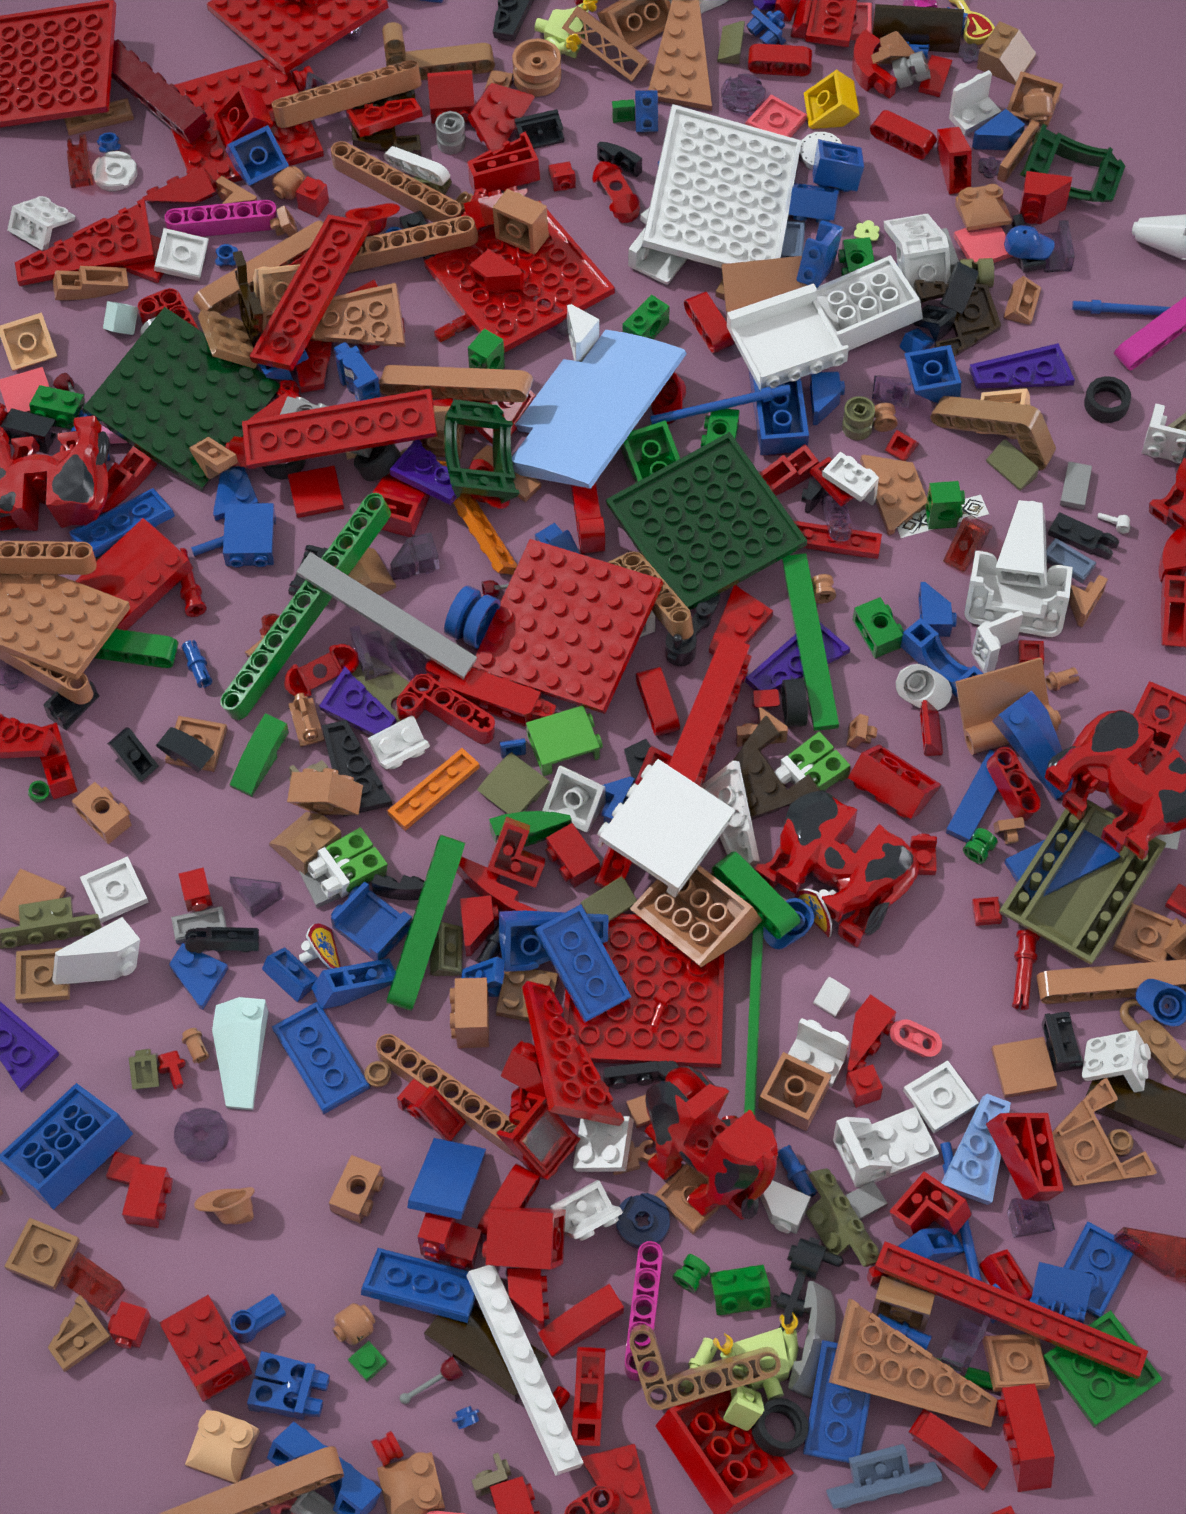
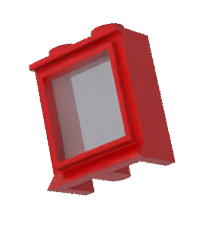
M528 1093L526 1097L534 1106L529 1112L518 1110L513 1114V1119L518 1123V1126L512 1133L499 1130L496 1135L528 1170L543 1179L549 1180L558 1171V1167L565 1158L574 1151L576 1144L581 1138L575 1135L558 1114L549 1112L546 1097Z

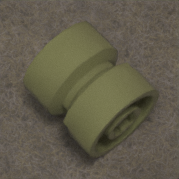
M980 258L977 262L973 259H959V262L979 272L975 284H985L989 288H993L994 262L992 258Z
M857 396L849 399L844 407L843 433L852 440H864L871 435L873 430L875 406L866 397Z

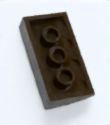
M875 4L872 34L880 39L897 31L909 44L929 45V51L959 53L964 9Z
M1124 1075L1107 1078L1118 1100L1095 1112L1184 1148L1186 1144L1185 1093L1149 1078L1145 1079L1144 1091L1133 1092ZM1105 1078L1092 1080L1087 1094Z
M475 1305L473 1306L468 1323L439 1315L434 1319L424 1332L425 1340L449 1357L453 1356L455 1361L512 1401L516 1402L520 1395L481 1309ZM530 1344L541 1367L548 1356Z

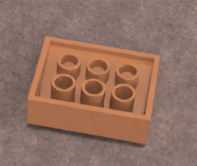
M700 865L676 897L667 893L668 885L657 879L630 908L632 912L700 967L745 940L762 921L750 904Z

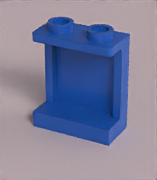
M823 220L819 223L816 239L808 238L806 240L796 279L798 282L806 285L814 283L816 288L821 285L834 267L844 227Z
M274 503L225 504L223 556L226 566L239 568L242 566L265 567L267 565H274L273 538L274 524H276Z
M363 882L360 887L356 886L350 892L348 899L343 905L339 904L336 906L331 914L332 928L374 961L385 959L408 934L412 922V916L405 911L400 914L375 895L366 882Z

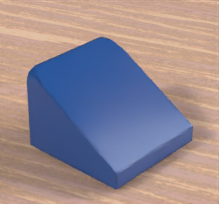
M919 328L905 333L899 347L906 353L929 349L935 341Z
M525 738L499 741L502 758H505L511 752L516 756L526 754Z

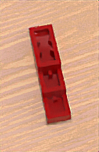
M461 856L456 873L479 896L491 895L492 905L497 904L499 911H537L520 903L518 891L501 884L499 874L487 870V867Z

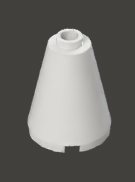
M1186 214L1140 218L1138 222H1134L1132 235L1135 236L1136 241L1179 259L1186 260Z

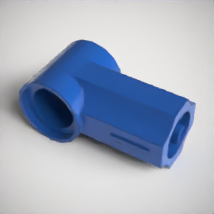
M272 1293L247 1310L235 1312L230 1319L234 1339L240 1343L251 1342L258 1332L284 1317L286 1312L278 1298ZM241 1323L250 1324L247 1330L237 1329Z

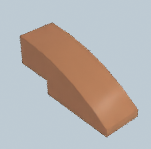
M80 266L79 272L56 270L53 279L55 300L90 299L128 289L126 268Z

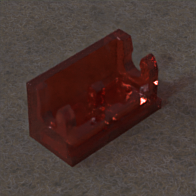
M86 134L79 135V144L77 145L72 144L71 138H68L67 158L71 188L94 185Z
M77 1252L62 1274L64 1277L62 1283L66 1287L81 1295L83 1299L104 1314L109 1312L125 1291L118 1279L79 1252Z

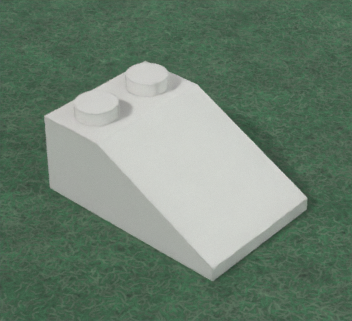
M121 917L55 952L52 981L55 985L115 980L122 975L127 976L137 966L140 939L124 918Z

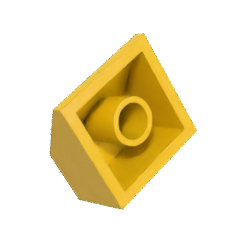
M837 69L804 92L808 126L811 129L843 127L860 115L854 80Z

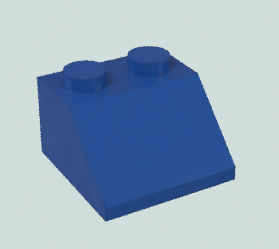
M268 125L229 143L225 149L235 170L248 186L289 167Z
M818 139L812 172L813 183L825 188L829 186L836 187L844 192H857L864 169L862 148Z
M795 183L792 187L789 215H793V219L807 221V217L816 218L817 223H820L822 220L826 222L834 221L840 189Z
M951 345L904 353L916 395L938 403L943 396H961L962 382Z

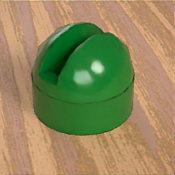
M38 780L31 783L28 789V796L33 802L40 803L48 797L49 787L45 782Z

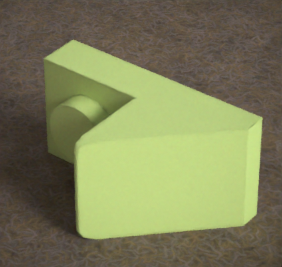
M741 1386L731 1389L732 1400L723 1420L748 1431L763 1414L764 1406L760 1392L747 1386Z

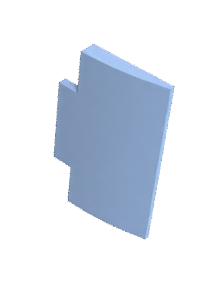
M605 330L582 362L563 359L515 424L518 431L529 434L512 456L514 472L521 476L592 488L687 354L685 349L642 336Z

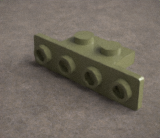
M71 897L19 905L20 926L0 929V949L87 936L101 929L102 925L98 914L73 917Z
M828 1168L812 1171L809 1177L822 1198L805 1213L827 1247V1250L830 1253L842 1256L852 1247L863 1267L875 1265L880 1254L878 1248L871 1240L864 1228V1224L858 1218L850 1205V1201L836 1182L835 1176Z

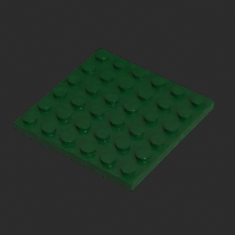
M164 307L84 405L82 412L88 416H96L102 426L199 491H202L211 479L207 478L190 452V447L207 437H210L224 447L227 442L230 443L234 436L243 437L242 421L249 420L269 405L277 395L276 392L279 390L280 384L271 378H266L264 373L256 368H250L212 356L204 333Z
M730 432L606 499L607 506L639 553L645 557L689 610L807 545V539Z

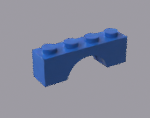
M922 618L918 619L903 632L901 648L920 665L927 666L944 676L949 681L952 687V694L958 698L955 681L983 674L976 666L966 667L954 660L942 645L939 633Z
M293 1422L273 1440L267 1459L276 1466H279L328 1446L322 1444L306 1429ZM339 1457L344 1477L329 1484L335 1495L333 1511L337 1514H369L375 1508L382 1489L357 1471L350 1463Z

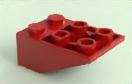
M389 473L382 478L373 490V493L383 496L391 510V516L381 530L413 538L430 495L391 476Z

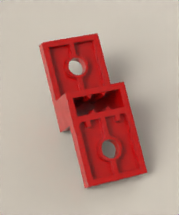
M1151 681L1148 682L1133 713L1145 727L1154 731L1149 753L1138 763L1144 770L1145 775H1148L1174 749L1186 724V696ZM1161 708L1168 711L1169 716L1166 719H1159L1155 715V711Z

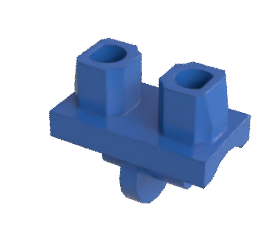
M757 8L751 12L753 18L746 27L753 36L756 37L764 30L766 33L760 37L763 44H776L778 42L780 45H783L786 42V39L782 37V30L779 29L785 27L783 22L784 14L781 11L774 13L768 11L766 16Z
M635 90L636 132L658 131V90Z

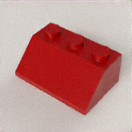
M880 744L862 752L848 776L858 789L869 791L875 795L874 798L878 802L886 805L889 804L896 809L895 811L898 815L910 819L921 813L942 785Z

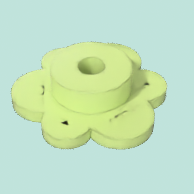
M867 220L863 224L858 223L856 225L854 236L855 238L870 237L871 241H877L880 228L874 226L872 221Z

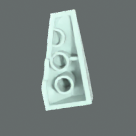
M238 997L216 1005L212 1033L226 1108L253 1110L269 1013L265 999Z

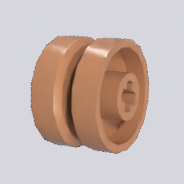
M537 38L526 40L515 48L512 55L514 85L517 89L532 94L535 97L546 96L554 92L561 82V55L556 45L548 40Z

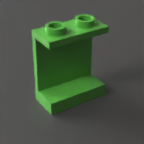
M583 705L526 723L527 737L542 776L552 774V764L592 752L595 760L600 759V749L603 748L600 735H595L592 729L595 725L591 713L587 714Z

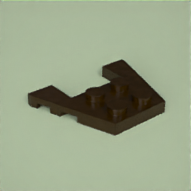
M413 89L367 104L373 103V106L378 107L385 106L387 101L415 98V90ZM365 104L354 107L353 110L363 109ZM351 123L353 146L388 151L390 147L394 146L422 156L419 134L396 136L394 126L390 129L375 132L370 136L360 137Z
M242 251L233 252V260L237 266L235 277L240 290L237 291L240 317L254 348L263 333L264 314L255 292L250 291L247 281V264Z
M915 280L914 282L920 303L943 298L949 285L945 284L944 281L928 283L924 282V280ZM974 285L963 313L956 314L953 325L956 337L935 342V348L951 345L955 357L1000 330L1002 325L988 285Z
M767 715L761 720L733 759V761H739L751 820L790 806L803 795L821 791L809 774L787 789L768 763L761 750L780 737L781 734Z

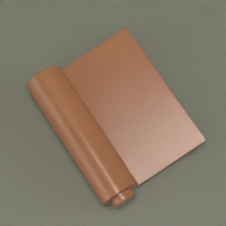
M802 256L721 264L726 317L728 312L807 286L796 280Z
M1036 658L955 681L965 742L972 755L1010 744L992 720L1031 690L1047 709L1055 731L1058 730L1061 724L1059 712L1049 705L1042 658Z

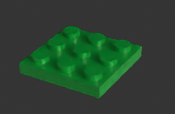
M1111 1310L1088 1325L1137 1346ZM1059 1346L1043 1356L1046 1364L1093 1428L1163 1380L1147 1358L1140 1377L1135 1379Z

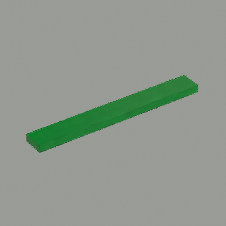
M807 554L788 555L782 559V565L813 730L838 729L839 721Z
M761 923L752 931L744 1114L751 1110L754 1115L764 929Z

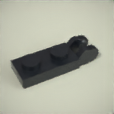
M1060 512L1048 531L1049 536L1091 555L1103 557V559H1110L1113 555V551L1106 546L1117 548L1120 540L1108 532L1103 533V531Z
M190 928L185 934L187 940L185 949L192 953H201L205 949L217 952L225 950L241 952L259 951L258 928Z
M653 1061L605 1067L603 1080L608 1087L613 1089H621L626 1087L627 1084L634 1083L645 1086L652 1084L656 1080L659 1082L666 1081L665 1078L668 1072L679 1066L676 1061Z

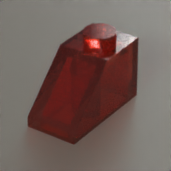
M973 515L963 518L943 562L965 572L974 560L975 550L980 551L992 525Z

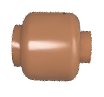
M1044 88L1030 89L1031 93L1023 97L1024 116L1029 118V122L1032 120L1036 122L1047 121V117L1053 113L1052 95L1044 93Z
M289 166L279 171L272 179L274 194L280 199H295L296 191L305 180V175L295 166Z
M352 1303L335 1315V1327L332 1330L341 1343L346 1341L350 1345H356L372 1334L375 1319L364 1304L360 1306Z

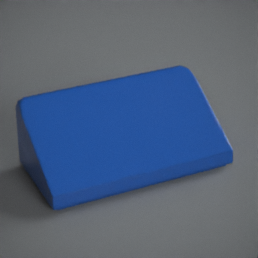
M285 947L267 956L262 970L296 1002L312 990L311 987L318 978Z

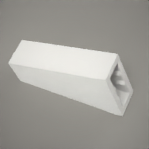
M1018 501L995 567L999 583L1047 588L1046 524L1042 503Z

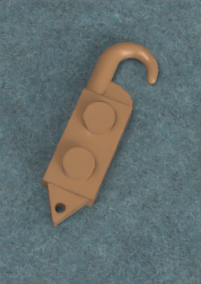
M1136 999L1125 1001L1120 1008V1018L1123 1024L1130 1031H1138L1144 1044H1148L1151 1057L1172 1079L1178 1078L1186 1081V1051L1159 1022L1146 1020L1138 1024L1129 1014V1009L1132 1006L1140 1005Z

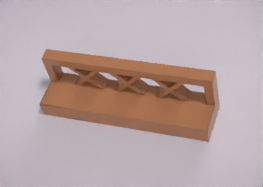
M579 6L575 8L562 27L570 35L577 34L583 45L632 82L642 68H645L650 62L647 57ZM576 17L583 21L584 31L574 32L569 28ZM587 25L593 30H587ZM588 33H599L602 45H591ZM605 39L608 40L610 43L605 44ZM616 46L619 51V58H608L606 47ZM597 48H603V53ZM622 52L625 53V54H626L627 56H629V57H623V56H622ZM633 59L639 65L632 74H629L624 70L623 60ZM615 61H620L621 67Z

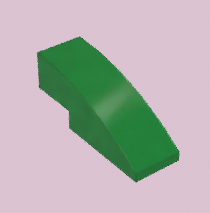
M266 713L264 714L240 758L230 782V787L251 797L254 795L277 759L276 752L289 734L287 723Z
M546 811L516 812L489 819L490 832L495 844L506 817L530 825V831L524 847L544 841L548 836L572 823L570 815Z

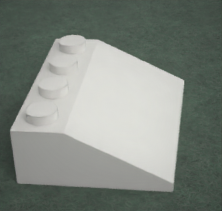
M891 255L816 288L818 290L817 301L841 345H848L849 350L923 319L920 299Z

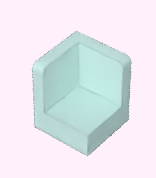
M107 301L103 329L133 335L138 307Z

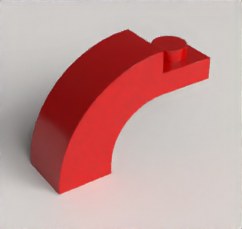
M864 29L854 45L852 61L854 77L866 92L873 87L877 92L890 99L895 94L897 79L877 64H873L871 55L879 52L881 47L880 39Z
M1183 527L1177 529L1168 538L1164 546L1158 570L1160 582H1162L1165 575L1185 576L1186 529Z
M577 1348L572 1438L575 1445L600 1446L606 1348Z

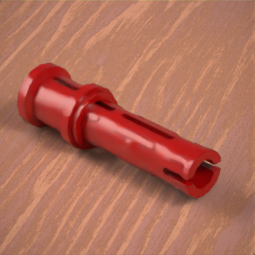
M180 548V551L189 559L187 549ZM191 570L180 581L182 586L180 596L186 604L185 614L189 617H198L206 612L207 607L202 602V589L196 584Z
M1024 929L1016 933L1019 941L1018 950L1014 953L1017 969L1012 1007L1018 1009L1021 999V1010L1029 1009L1033 964L1038 960V954L1035 952L1036 943L1040 940L1038 934Z

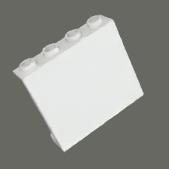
M814 283L727 313V329L760 391L761 388L769 386L776 388L780 384L796 381L803 376L817 374L824 369L840 366L847 362L849 347L848 345H841L817 301L818 290Z
M657 759L653 766L648 764L641 774L643 779L639 785L634 783L626 795L628 797L627 801L624 804L620 802L612 813L614 817L610 823L605 822L597 833L600 836L597 846L601 848L605 843L668 885L667 893L676 897L731 822L735 809Z

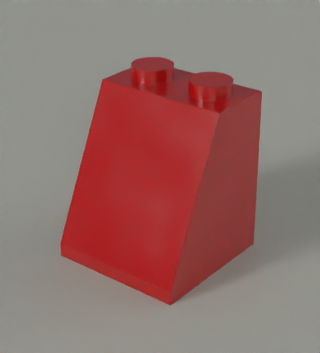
M493 1207L488 1209V1213L484 1216V1229L487 1230V1241H484L482 1247L483 1258H486V1265L548 1270L563 1265L566 1209Z

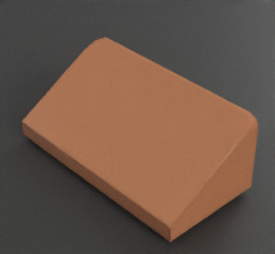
M1025 276L1015 281L1008 299L1004 318L1030 325L1041 287Z

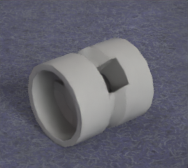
M923 51L911 54L909 59L902 57L892 61L894 74L900 89L913 85L914 80L922 82L931 78ZM910 66H915L916 72L912 73Z
M452 111L440 114L435 122L438 148L445 154H457L466 145L464 118L459 113Z

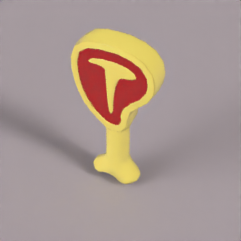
M949 0L958 9H964V13L968 14L963 31L964 40L970 45L984 44L995 28L993 23L984 15L970 11L964 0Z

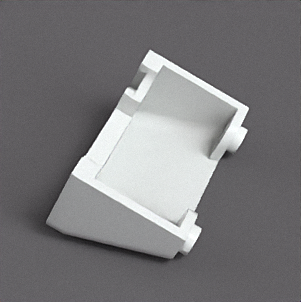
M975 550L965 606V617L969 622L981 625L986 621L993 622L1009 612L1021 611L1023 619L1019 632L1045 637H1055L1061 633L1070 597L1073 567L1063 565L1050 567L1047 570L1046 589L1004 584L998 582L995 568L998 562L996 557L991 553Z

